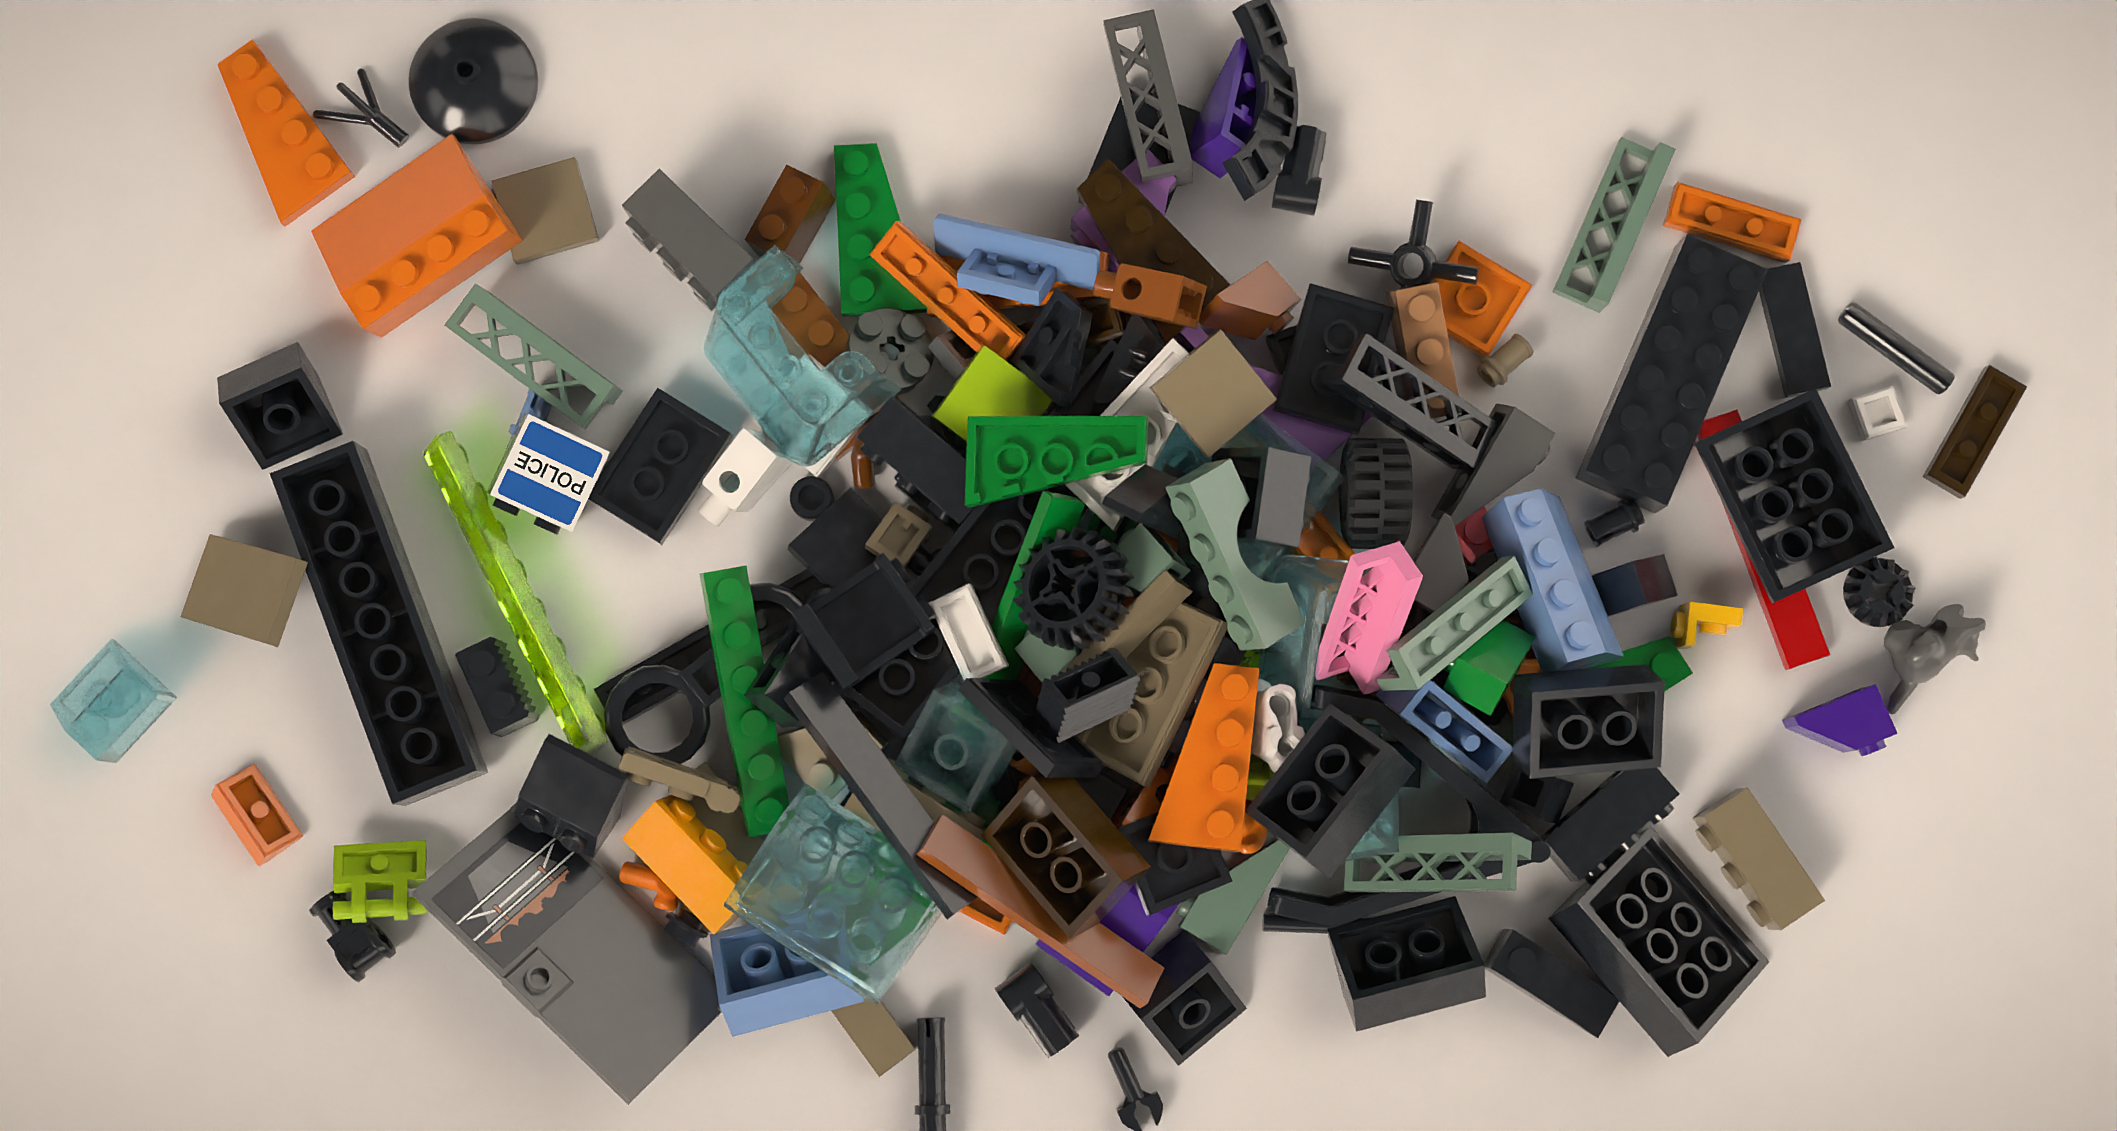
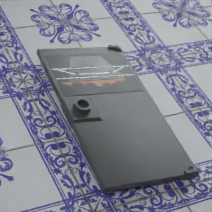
M516 802L506 813L413 891L412 896L484 964L526 1009L539 1018L629 1105L722 1013L718 1002L715 976L677 939L664 931V927L590 856L584 853L571 852L556 838L544 832L537 833L526 828L515 817Z

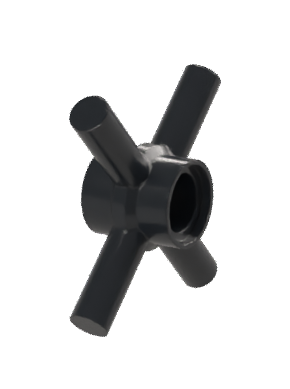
M1416 199L1409 242L1399 246L1394 253L1351 247L1348 254V264L1390 270L1395 282L1401 286L1400 289L1427 284L1433 278L1476 285L1479 277V267L1437 261L1433 251L1426 246L1433 202ZM1411 253L1419 255L1423 261V271L1416 278L1408 276L1403 268L1405 258Z

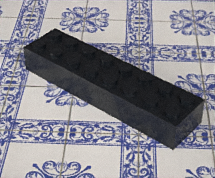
M350 441L269 473L301 560L308 562L305 570L391 803L393 805L407 806L489 773L368 450L355 441Z

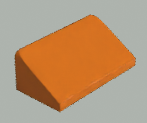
M255 763L215 785L211 793L213 800L258 866L267 863L303 837V834Z

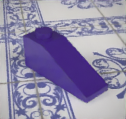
M1243 37L1236 40L1194 124L1189 147L1191 159L1218 178L1228 174L1222 163L1232 157L1246 140L1255 113V76L1251 56Z

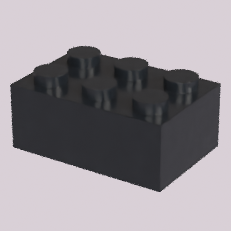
M1645 664L1515 674L1512 759L1530 779L1661 767L1665 682Z
M1329 704L1245 812L1270 834L1330 879L1416 769L1390 744L1332 704Z

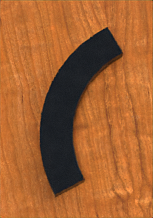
M1251 0L1232 11L1251 56L1256 85V105L1252 126L1246 140L1240 149L1222 164L1244 201L1267 187L1279 174L1286 154L1292 149L1297 129L1298 89L1296 72L1294 67H1289L1284 46L1288 44L1287 38L1270 0Z

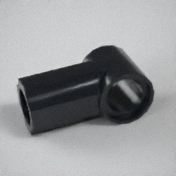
M1297 126L1292 149L1286 154L1282 170L1277 175L1272 208L1315 215L1322 178L1319 177L1325 149L1326 132L1314 126Z
M1032 962L994 988L1015 1019L1023 1022L1048 1059L1079 1037L1075 1030L1076 1028L1052 998L1054 993Z

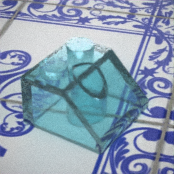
M111 639L50 703V706L64 731L96 761L117 763L178 697L115 639Z

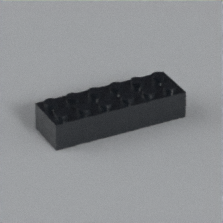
M1688 234L1674 247L1575 479L1627 502L1634 500L1639 507L1652 513H1657L1668 506L1768 269Z

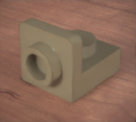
M895 502L866 542L865 549L876 556L884 553L889 561L897 558L905 568L922 543H926L931 536L932 526L927 523L929 518L912 505L908 504L904 508Z

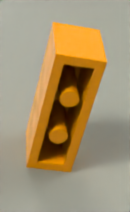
M671 794L654 801L622 839L713 934H716L731 926L765 888L757 881L755 871L748 864L738 861L727 850L725 840L717 832L707 829L695 816L694 808L686 800Z

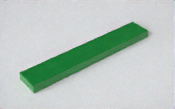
M1047 491L1042 492L991 626L1009 666L985 678L1018 679L1024 660L1014 648L1024 639L1029 626L1018 617L1022 608L1016 606V603L1013 601L1014 598L1022 593L1013 582L1023 579L1025 572H1022L1018 564L1027 563L1029 565L1033 558L1028 549L1040 551L1043 548L1042 537L1049 536L1055 540L1057 529H1065L1071 533L1073 528L1077 527L1085 503L1077 497ZM964 697L950 736L957 742L981 745V741L996 736L998 730Z

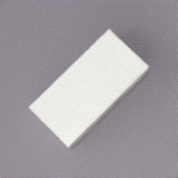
M967 584L929 603L936 614L937 623L964 681L966 678H985L1009 666L971 584Z

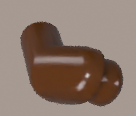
M868 423L862 425L857 430L851 454L854 485L860 489H867L875 484L873 461L860 450L864 443L857 438Z

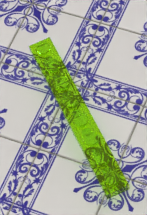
M452 431L436 435L424 450L423 455L569 744L592 756L609 742L606 737L605 724L601 717L594 713L586 697V688L582 679L574 674L566 658V648L563 641L554 634L546 619L545 606L538 597H535L527 581L525 566L515 557L507 542L506 529L499 520H496L488 504V495L484 486L476 481L469 467L466 450L461 444L457 443Z

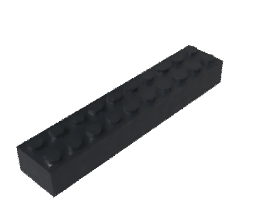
M1110 339L1079 377L1071 407L1068 409L1057 405L1049 416H1100L1110 406V404L1098 405L1094 400V395L1118 346L1114 340ZM1064 484L976 506L909 589L915 598L922 595L930 603L967 584H971L992 626L1042 492L1047 491L1080 498ZM1086 504L1084 506L1078 524L1090 510V508ZM936 618L931 620L935 627L933 633L847 691L843 692L837 682H834L836 689L904 743L960 674Z

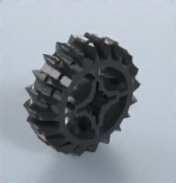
M1074 527L1071 533L1065 529H1057L1055 540L1049 536L1042 537L1043 548L1040 551L1028 549L1033 558L1029 565L1027 563L1018 564L1022 572H1025L1023 579L1013 582L1016 588L1022 591L1013 601L1016 603V606L1022 608L1018 617L1023 623L1029 625L1027 629L1029 633L1039 639L1041 638L1043 643L1051 647L1058 646L1067 651H1073L1075 645L1081 649H1089L1091 639L1097 642H1105L1104 629L1106 627L1111 630L1119 629L1117 622L1114 620L1118 613L1121 615L1129 614L1127 608L1122 605L1123 599L1133 597L1134 594L1131 589L1124 585L1134 579L1129 570L1125 569L1129 562L1126 556L1118 552L1117 544L1110 539H1105L1104 535L1097 531L1090 530L1088 532L1079 527ZM1081 557H1092L1094 560L1087 566L1081 564L1073 567L1070 564V561ZM1070 610L1074 611L1077 615L1076 618L1061 622L1056 621L1053 617L1059 612L1065 614Z

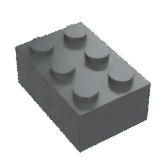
M660 168L622 204L629 217L625 224L633 232L632 235L650 253L657 248L656 254L661 258L662 264L680 282L687 277L689 279L687 284L694 291L693 294L711 312L718 307L727 316L763 280L754 259Z

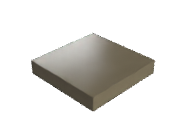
M575 157L491 180L498 203L523 239L522 242L510 249L516 265L600 241L579 165Z
M1217 329L1149 387L1202 454L1208 458L1277 400L1221 329Z

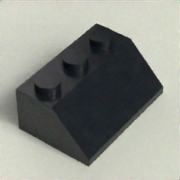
M1456 896L1327 930L1342 993L1356 1032L1486 997L1485 965ZM1397 924V933L1373 931Z

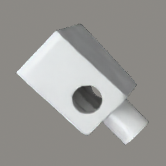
M743 428L704 478L702 484L712 493L698 511L716 526H719L732 510L735 512H749L795 459L763 432ZM738 476L740 480L739 488L736 490L734 482Z

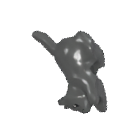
M1952 604L1938 610L1932 622L1926 627L1914 624L1908 620L1893 623L1884 637V647L1891 654L1893 666L1899 674L1901 681L1890 695L1887 707L1888 713L1891 715L1895 714L1919 683H1925L1937 676L1956 656L1966 655L1971 660L1978 661L1979 658L1976 654L1980 632L1985 629L1986 621L1983 618L1963 617V606L1961 604Z

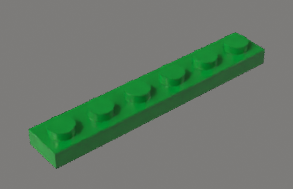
M747 566L700 573L737 786L741 798L740 802L746 836L751 838L793 829L775 722L744 696L764 665Z

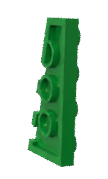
M877 143L834 145L842 316L856 317L878 309H896L907 314L927 313L928 308L870 256V253L896 221H901Z

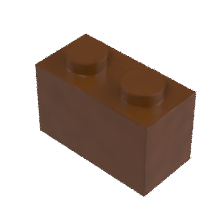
M786 164L744 240L757 256L795 274L834 204L835 198L823 181Z

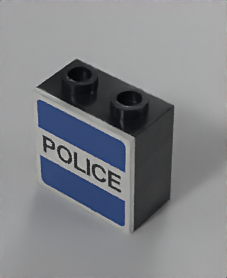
M524 413L486 493L496 497L492 506L514 516L518 515L520 509L537 516L533 523L534 525L558 535L561 527L573 532L610 452L530 414Z

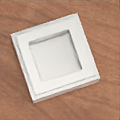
M1893 386L1867 393L1848 401L1862 442L1907 427Z

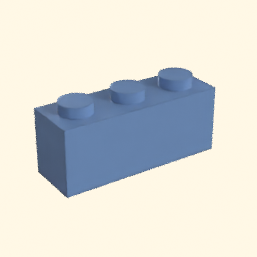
M1431 680L1418 690L1382 691L1380 688L1376 693L1379 699L1485 783L1491 779L1513 751V747Z

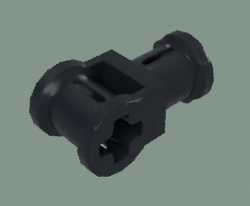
M333 890L318 900L309 909V912L313 917L319 916L332 934L326 941L334 950L335 957L341 967L353 980L360 982L366 977L365 972L384 957H393L396 954V950L387 935L370 918H367L365 923H352V919L334 920L333 902L347 900L345 899L346 893H334Z

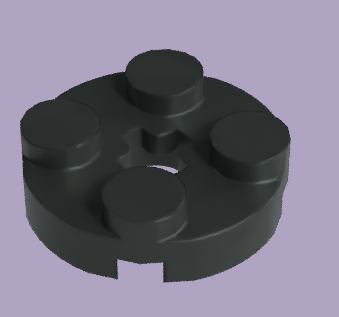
M878 309L866 312L861 315L848 337L846 343L847 363L855 376L859 374L863 380L868 382L867 387L871 390L885 395L904 394L914 389L918 383L923 381L931 368L934 354L928 346L932 343V338L926 330L925 321L917 314H907L896 309ZM885 344H892L898 348L900 353L897 354L895 360H890L886 352H880L879 347H884Z

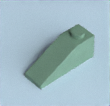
M1276 839L1229 869L1233 882L1181 903L1176 912L1177 915L1182 917L1178 926L1227 955L1290 848Z

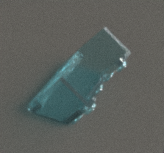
M774 245L720 294L704 341V353L784 457L799 466L807 467L818 463L878 411L891 396L896 395L902 389L896 382L878 371L872 362L859 352H844L822 370L817 367L771 309L792 289L795 276L804 269L799 262Z

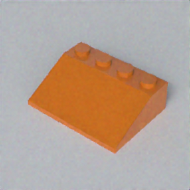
M453 134L437 143L311 230L341 296L363 330L381 338L523 241Z

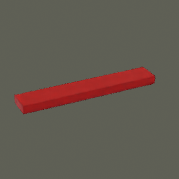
M1738 409L1704 420L1697 435L1698 440H1702L1742 422ZM1724 506L1785 670L1831 655L1806 588L1771 603Z

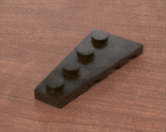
M1109 159L1077 188L1076 193L1104 241L1110 247L1117 259L1118 265L1123 263L1176 274L1207 286L1201 312L1217 294L1230 286V283ZM1151 319L1165 346L1187 328Z

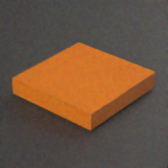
M1458 241L1445 262L1479 267L1477 284L1435 278L1432 283L1438 282L1448 337L1480 357L1489 356L1531 289L1532 284L1463 242Z

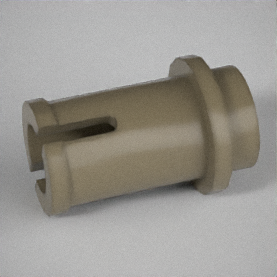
M1514 334L1493 355H1485L1481 358V365L1477 367V372L1482 380L1491 387H1495L1497 384L1504 385L1508 381L1507 376L1527 358H1530L1534 351L1524 337Z

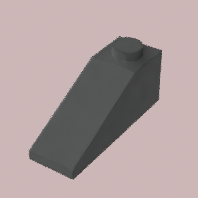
M1496 403L1489 417L1496 421L1498 425L1477 468L1458 469L1431 517L1437 520L1439 516L1446 513L1453 518L1454 525H1458L1531 474L1536 466L1541 464L1548 456L1550 442L1556 433L1518 408Z

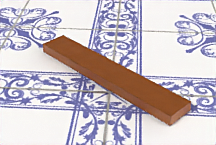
M942 814L936 819L916 855L1137 1007L1142 1008L1148 1004L1164 970L1163 966L1101 923L1069 938L994 849Z

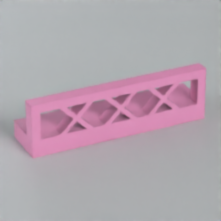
M1400 541L1351 555L1311 670L1317 680L1349 671L1364 695L1380 690L1376 679L1387 671L1391 661L1386 650L1399 640L1423 575ZM1374 567L1362 577L1365 569ZM1346 650L1344 656L1337 657V656L1340 655L1343 651Z

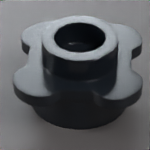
M681 909L678 915L673 912H667L665 916L669 921L664 931L690 947L695 948L699 939L707 938L709 934L701 929L703 923L694 914L684 909Z

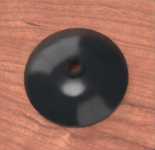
M461 19L440 27L429 35L418 48L409 71L410 97L420 118L438 135L446 138L453 134L458 142L462 144L489 143L511 133L528 116L538 91L537 66L525 42L508 27L487 19ZM464 67H473V73L470 76H460V72Z

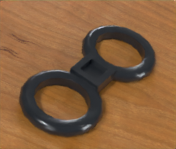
M770 582L750 584L753 601L769 600L781 604L791 614L805 603L788 588ZM712 641L711 648L683 670L667 665L643 666L625 675L611 690L604 709L605 732L614 750L622 756L625 747L628 748L630 746L682 764L690 760L702 747L711 725L710 705L721 697ZM649 683H665L675 686L686 695L692 707L693 723L689 735L680 745L668 751L651 752L639 748L628 738L623 728L622 711L626 700L636 689Z

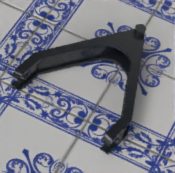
M1313 685L1310 702H1315V707L1325 710L1329 704H1332L1345 714L1374 719L1464 796L1470 809V830L1468 834L1514 833L1531 841V860H1517V867L1533 862L1542 863L1549 858L1551 849L1542 838L1378 697L1325 685ZM1503 860L1484 861L1478 869L1485 877L1502 873ZM1443 861L1436 870L1445 880H1452L1465 865L1461 861ZM1423 866L1399 873L1403 880H1411ZM1472 874L1468 879L1477 878ZM1430 875L1426 880L1435 879ZM1387 877L1384 881L1394 880L1391 877ZM1272 887L1267 906H1270V912L1276 915L1333 926L1440 892L1350 893L1344 891L1326 897Z

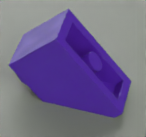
M1876 684L1859 688L1782 720L1785 728L1843 753L1859 750L1861 756L1887 747L1884 739L1898 734Z

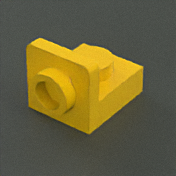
M1688 602L1680 605L1679 611L1673 613L1670 628L1671 637L1676 638L1675 646L1678 649L1694 647L1697 625H1700V633L1725 636L1727 629L1742 626L1743 608L1698 602Z

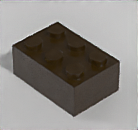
M1041 772L1031 776L981 834L1069 938L1097 925L1151 867L1074 778H1046Z

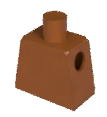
M1121 263L1117 273L1105 270L1098 272L1094 282V295L1111 299V308L1128 314L1197 329L1207 286L1184 276Z

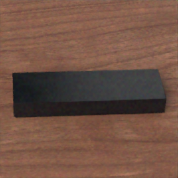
M1801 262L1768 268L1759 289V295L1784 396L1787 398L1802 395L1815 388L1817 391L1826 390L1831 387Z

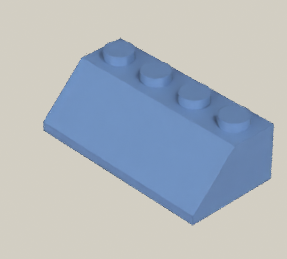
M1537 489L1503 497L1481 518L1497 559L1515 556L1533 593L1530 598L1517 607L1526 632L1536 637L1532 648L1541 671L1586 669L1623 658V653L1560 496L1543 489Z

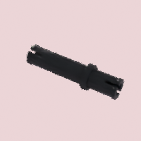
M945 1017L917 1018L919 1105H915V1115H919V1131H946V1114H950V1104H946Z

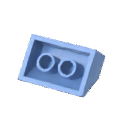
M840 900L720 931L716 934H709L718 1002L732 1037L865 1002L859 969Z

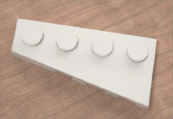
M1174 339L1157 354L1100 415L1147 416L1149 419L1147 465L1151 467L1156 463L1178 424L1149 388L1189 354ZM1143 465L1065 485L1116 532L1125 515L1102 505L1103 499Z

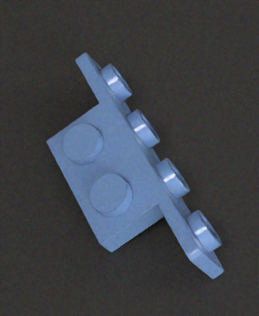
M938 214L934 219L935 252L939 255L965 260L957 272L958 287L973 290L980 294H990L1016 300L1022 304L1040 306L1055 282L1094 290V282L1100 271V251L1097 249L945 214Z

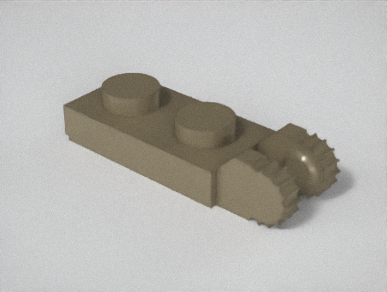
M630 746L628 748L625 747L618 769L627 771L626 774L629 775L628 780L650 786L652 780L668 785V793L685 800L693 801L695 795L703 797L709 808L717 812L721 810L722 813L727 812L729 814V812L734 813L735 809L738 810L739 801H741V798H739L740 793L737 785H733L732 782L729 784L727 780L712 776L711 774Z

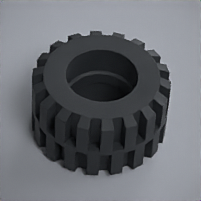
M1349 438L1342 451L1339 478V513L1343 539L1351 549H1375L1399 541L1404 547L1410 534L1413 511L1412 462L1405 440L1403 438Z

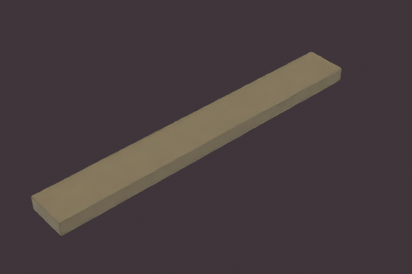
M707 762L696 768V770L717 777ZM695 795L693 801L686 800L694 808L695 816L707 829L717 832L725 840L727 850L738 861L748 864L755 871L757 881L765 889L752 903L764 920L812 907L761 835L751 838L746 836L743 813L739 806L738 810H734V813L729 812L728 814L727 812L722 813L721 810L719 812L711 810L703 797ZM859 971L865 1002L831 1010V1012L880 1077L915 1051L916 1048Z

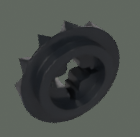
M1878 557L1854 566L1847 574L1843 586V597L1849 612L1861 623L1872 627H1887L1903 620V617L1914 606L1912 600L1916 587L1910 581L1909 571L1902 569L1895 563V560ZM1873 580L1878 585L1892 582L1893 585L1886 592V597L1889 599L1888 603L1883 599L1866 601L1875 590L1872 584Z

